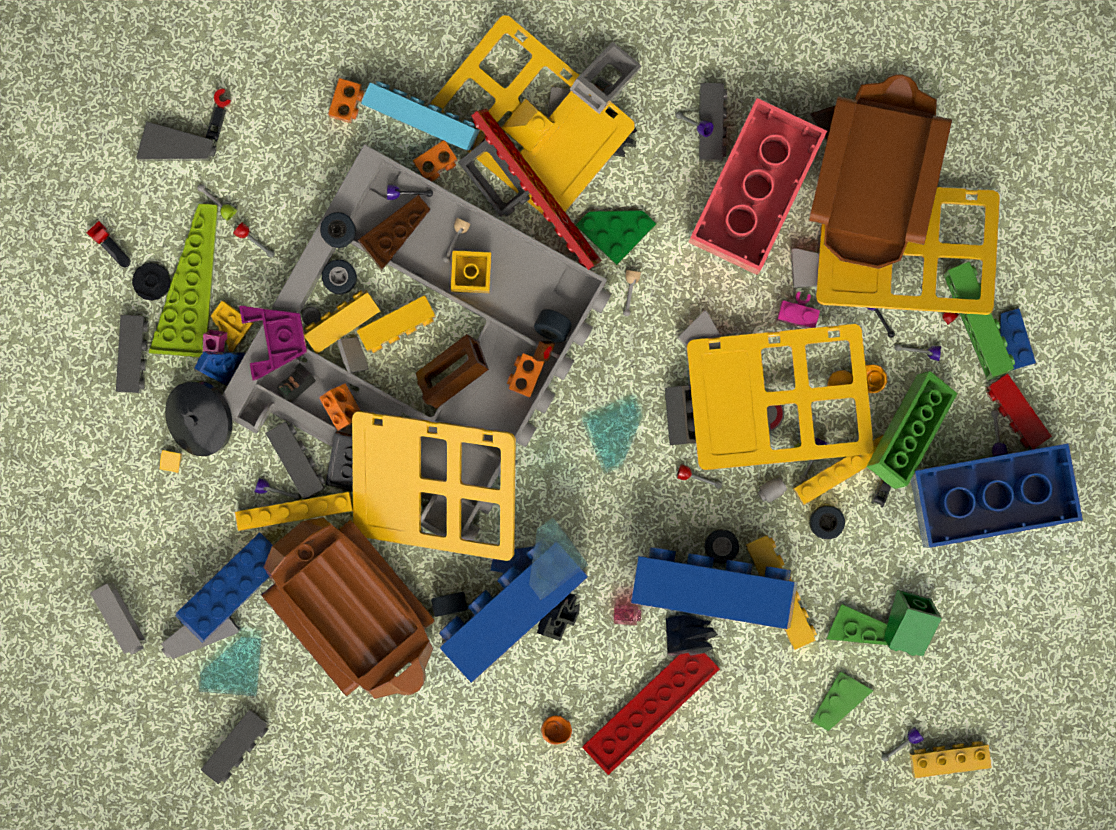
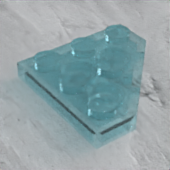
M636 399L582 420L604 474L622 467L643 417Z
M551 518L537 529L529 585L539 599L542 600L588 566L554 518Z
M241 637L200 672L199 692L257 696L262 638Z

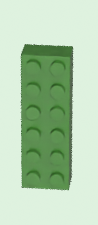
M970 262L947 270L944 278L953 298L980 299L981 283L977 281L976 276H978L974 265L971 266ZM959 313L987 381L1012 371L1015 361L1012 354H1008L1006 350L1008 345L1005 337H1001L998 331L1000 329L998 320L996 318L993 319L991 313L988 315Z
M931 371L917 374L866 467L894 489L908 486L958 393Z

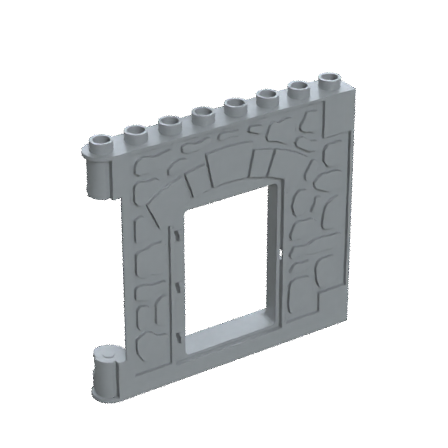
M364 144L321 222L330 213H345L352 219L356 228L355 238L350 244L366 252L359 244L358 239L417 196L401 194L395 200H387V184L396 185L401 191L432 190V197L419 195L430 208V212L387 265L486 320V324L477 340L480 343L489 370L442 404L433 417H428L308 349L307 353L302 355L308 359L306 363L296 358L262 378L252 381L249 363L269 360L264 326L262 324L223 393L229 405L232 420L257 434L270 413L332 447L337 429L319 397L346 383L347 387L351 383L360 388L358 393L350 388L348 389L361 411L400 416L403 412L412 418L429 420L431 422H443L510 432L515 436L516 443L526 447L537 427L528 423L535 409L545 414L556 395L547 389L554 376L564 380L575 361L566 356L572 343L574 342L582 347L593 329V326L585 322L592 309L602 313L612 295L611 292L604 289L607 280ZM457 218L471 225L467 232L459 235L452 252H491L490 294L451 292L452 253L449 263H444L443 257L446 256L456 235L454 223ZM321 222L271 310L300 314L321 277L324 267L328 264L336 250L335 247L328 245L321 237ZM335 223L330 231L334 237L339 238L345 234L346 229L342 223ZM543 309L557 311L571 321L572 327L565 341L554 342L536 332L534 324ZM539 341H551L555 343L549 361H544L545 363L531 397L510 390V385L507 384L511 373L515 374L517 367L514 364L518 355L522 357L524 353L533 357ZM526 360L523 363L524 370H533L534 363L531 360ZM301 363L316 382L293 401H286L277 391V387ZM524 378L517 379V388L524 389L527 386V381ZM375 418V424L383 425V419ZM352 425L339 431L352 435ZM429 426V432L437 433V427ZM484 434V440L493 441V435ZM421 436L422 477L447 481L446 440ZM462 442V482L464 484L492 488L497 477L501 478L500 448ZM421 492V497L429 501L421 515V526L436 535L447 536L446 496ZM461 499V537L463 539L474 541L480 530L479 527L472 524L479 510L488 515L495 503Z

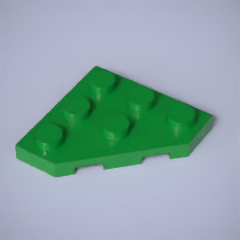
M644 211L588 212L576 224V227L613 263L618 265L654 228L656 223Z

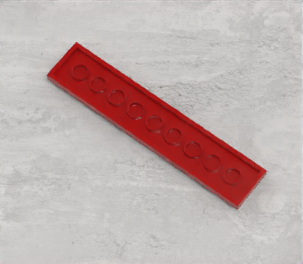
M488 109L476 111L471 115L474 119V125L485 133L486 141L490 145L493 144L497 149L498 157L507 162L509 171L519 178L521 187L525 191L528 190L532 195L531 200L533 203L541 207L544 211L543 216L547 221H551L554 224L556 233L566 240L568 249L572 253L575 252L579 257L578 262L580 265L589 270L602 261Z

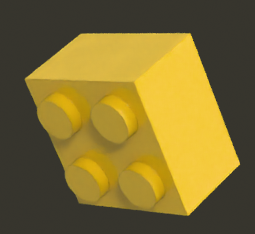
M453 251L451 292L490 294L491 252Z

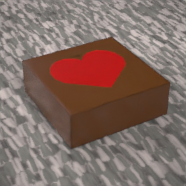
M539 341L533 359L536 361H549L555 343Z

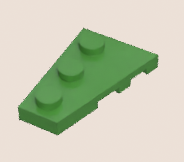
M841 604L826 639L887 645L884 639L887 624Z
M840 671L811 721L829 731L869 696L873 690Z

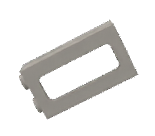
M612 42L575 80L570 90L600 114L635 77L642 66ZM607 64H611L622 76L604 94L591 81Z
M107 583L91 592V596L123 653L130 652L132 655L144 649L143 645L147 642L114 583Z

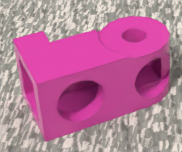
M211 329L204 333L203 351L224 352L227 332Z

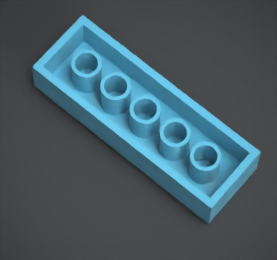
M381 81L369 83L361 102L362 105L464 150H472L480 132L472 121L465 119L461 121L459 120L460 116L446 111V114L442 113V108L433 104L426 106L424 105V100L413 96L408 98L406 97L408 93L399 89H393L392 91L389 89L390 85Z

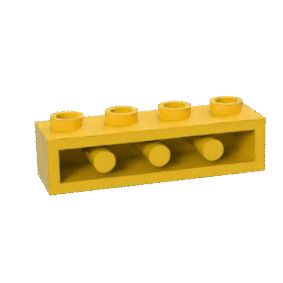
M367 290L356 292L352 296V300L349 302L343 301L336 307L337 310L332 313L330 311L320 317L321 321L316 324L312 322L304 328L306 330L304 331V336L316 354L380 312L379 307Z
M424 295L357 330V333L367 352L372 351V353L383 349V344L387 342L393 344L400 340L399 336L404 333L408 336L417 331L416 327L422 324L425 327L433 323V318L436 316Z
M983 741L971 742L972 745L970 746L958 743L953 744V748L945 749V746L933 747V751H926L925 748L915 749L914 753L910 754L913 777L921 778L992 768L989 745L983 744Z

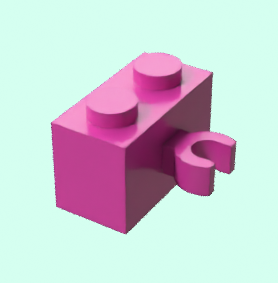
M798 291L795 296L797 304L784 300L781 302L776 321L806 329L816 328L820 310L805 306L810 301V294L803 301L800 299L801 292Z

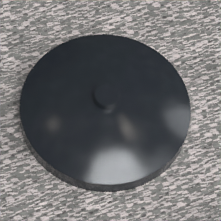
M201 380L184 382L171 391L166 402L165 418L169 432L175 442L186 452L196 456H209L222 450L231 437L233 426L232 414L224 396L214 386Z

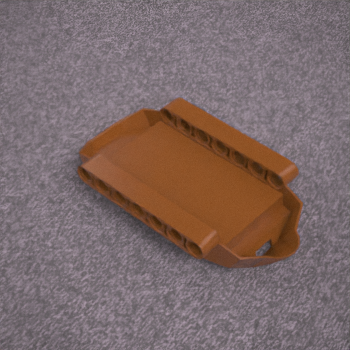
M895 74L888 77L884 82L861 84L855 99L841 96L837 98L809 221L825 224L824 245L840 261L880 269L901 261L908 242L925 244L952 119L936 116L937 100L920 91L916 82L908 76Z
M324 517L302 521L272 546L264 569L273 585L264 591L261 596L346 697L359 686L374 699L393 694L413 695L422 688L426 679L425 668L433 651L425 630L435 620L351 520L339 529L334 527ZM408 663H411V665L406 670H404L399 676H395V674L399 672L403 667H405Z

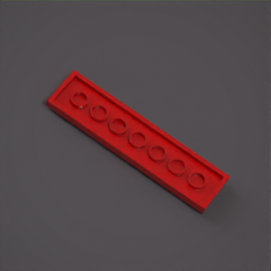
M689 653L678 655L594 734L582 748L609 775L714 676L720 668L705 653L692 656Z

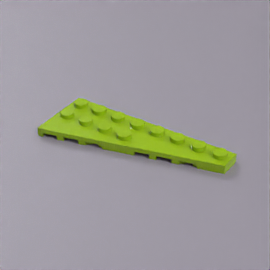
M198 204L191 229L186 238L176 273L174 274L151 347L149 348V354L201 357L203 353V334L208 332L218 205Z

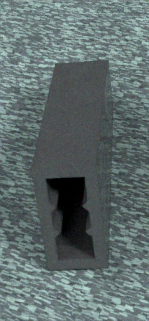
M146 122L136 159L142 162L210 161L211 157H214L216 154L217 146H214L215 142L213 140Z

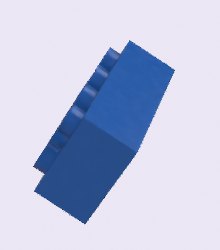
M1069 443L916 470L911 478L923 548H932L1083 520Z
M544 538L538 541L526 553L532 561L521 571L514 563L498 578L497 581L503 588L492 597L487 590L483 591L469 604L468 608L474 614L465 623L456 616L439 632L445 640L441 644L440 649L471 683L588 577L587 573L557 540L551 545Z
M652 547L649 549L648 557H638L631 600L633 604L782 629H789L791 627L798 582L789 581L791 570L766 566L765 576L751 574L753 564L727 560L726 570L713 568L714 557L688 554L686 564L675 562L676 551Z

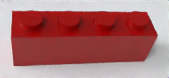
M1009 374L1003 375L986 387L988 389V392H986L992 402H997L999 413L1009 419L1011 422L1008 424L1014 433L1018 432L1021 437L1020 442L1025 449L1033 450L1052 437Z

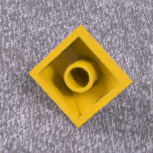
M525 99L501 128L531 153L555 123L530 101Z

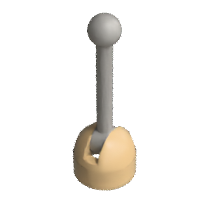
M459 218L456 219L454 223L456 235L446 256L443 257L444 263L450 262V255L459 235L467 232L471 225L470 223Z
M626 270L625 279L629 283L626 308L623 311L624 316L630 315L629 307L633 285L639 281L641 272Z

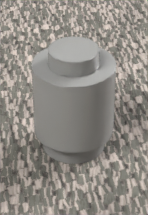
M778 477L759 487L760 491L757 493L763 502L767 501L770 503L784 495L787 488L782 479Z

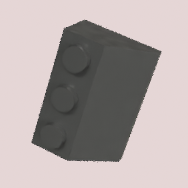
M691 386L665 388L669 444H696Z

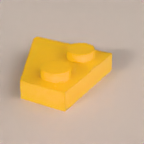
M224 300L220 302L211 315L219 331L227 332V340L225 342L230 352H234L254 324V322L243 324L240 312Z

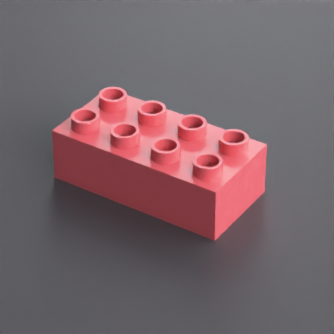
M757 98L688 243L758 275L827 131Z

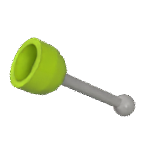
M203 184L198 185V191L205 193L221 208V216L226 221H229L236 214L237 209L230 204H221L205 189Z

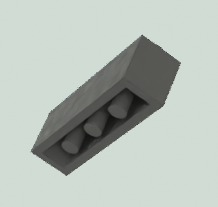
M724 83L700 84L699 122L702 120L709 121L713 124L714 129L708 137L699 134V162H722L723 157H726V146H723V138L727 136V127H723V119H727V108H723L724 100H727V89H724Z
M120 315L116 392L141 394L142 390L145 389V378H142L143 370L146 371L147 360L144 359V351L148 349V340H145V332L149 331V321H146L144 316Z
M284 422L265 433L303 500L325 489L323 484L326 482L321 473L317 475L314 467H316V464L311 457L307 458L304 452L307 449L302 440L298 441L295 434H297V431L292 423L288 425L287 422Z
M251 708L201 768V771L217 784H220L222 781L225 783L232 775L230 770L234 766L238 768L243 762L244 758L242 756L246 751L250 753L256 746L254 741L257 737L260 736L262 738L269 730L266 727L269 722Z

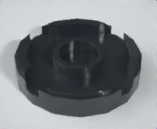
M146 263L137 268L133 274L132 285L134 290L144 300H159L170 289V275L164 267L157 263Z

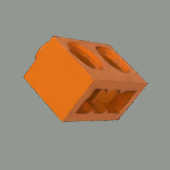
M339 78L329 109V117L352 123L353 119L356 120L359 109L356 108L357 103L362 101L364 96L362 85ZM348 88L355 90V94L351 97L345 95V91ZM343 106H347L350 109L346 115L339 113L340 108Z
M443 140L414 159L413 163L422 177L432 182L440 177L439 173L443 170L449 171L456 166L455 162L458 160L446 141ZM441 153H448L450 155L449 160L446 162L440 161L439 155ZM426 163L433 164L434 168L431 172L423 170V166Z
M524 353L522 357L518 355L514 364L517 367L515 374L511 373L507 384L510 385L509 389L531 397L545 362L536 361L532 356ZM526 360H531L534 363L533 370H524L523 363ZM524 378L527 381V386L524 389L517 388V379Z
M346 383L329 390L319 397L337 431L352 425L354 413L361 411Z

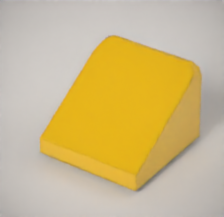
M162 450L159 469L179 473L182 454Z

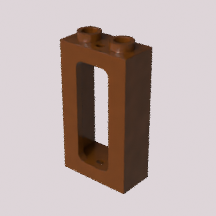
M466 334L415 374L418 380L417 384L423 394V401L427 405L430 404L438 408L487 372L489 368L479 341ZM467 354L468 360L436 385H432V379Z

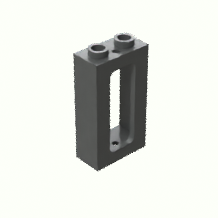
M485 140L458 161V163L500 217L503 215L508 217L515 211L514 207L519 203L523 205L531 199L529 197L530 193L521 187L519 178L509 171L507 162L498 157L497 149L494 145H490ZM485 152L490 153L518 190V194L507 203L502 201L474 164V161Z

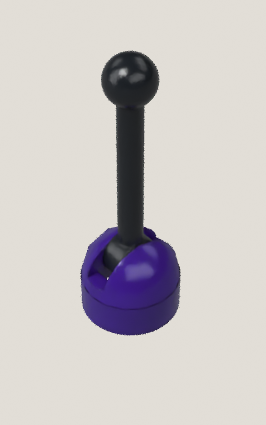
M387 184V200H395L401 194L432 197L433 191H401L398 186Z
M866 307L868 310L876 312L888 332V337L893 338L895 332L889 328L878 308Z

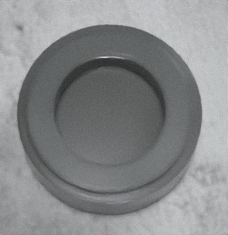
M308 307L302 313V320L306 325L312 322L316 324L321 320V313L315 307Z

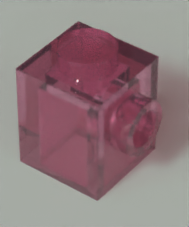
M614 605L613 624L637 625V621L641 622V610H638V606Z

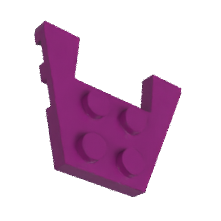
M239 306L243 324L263 321L269 360L249 363L252 381L262 378L307 353L301 314Z

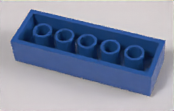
M259 532L179 609L175 616L202 643L205 642L270 578L264 569V565L273 545Z

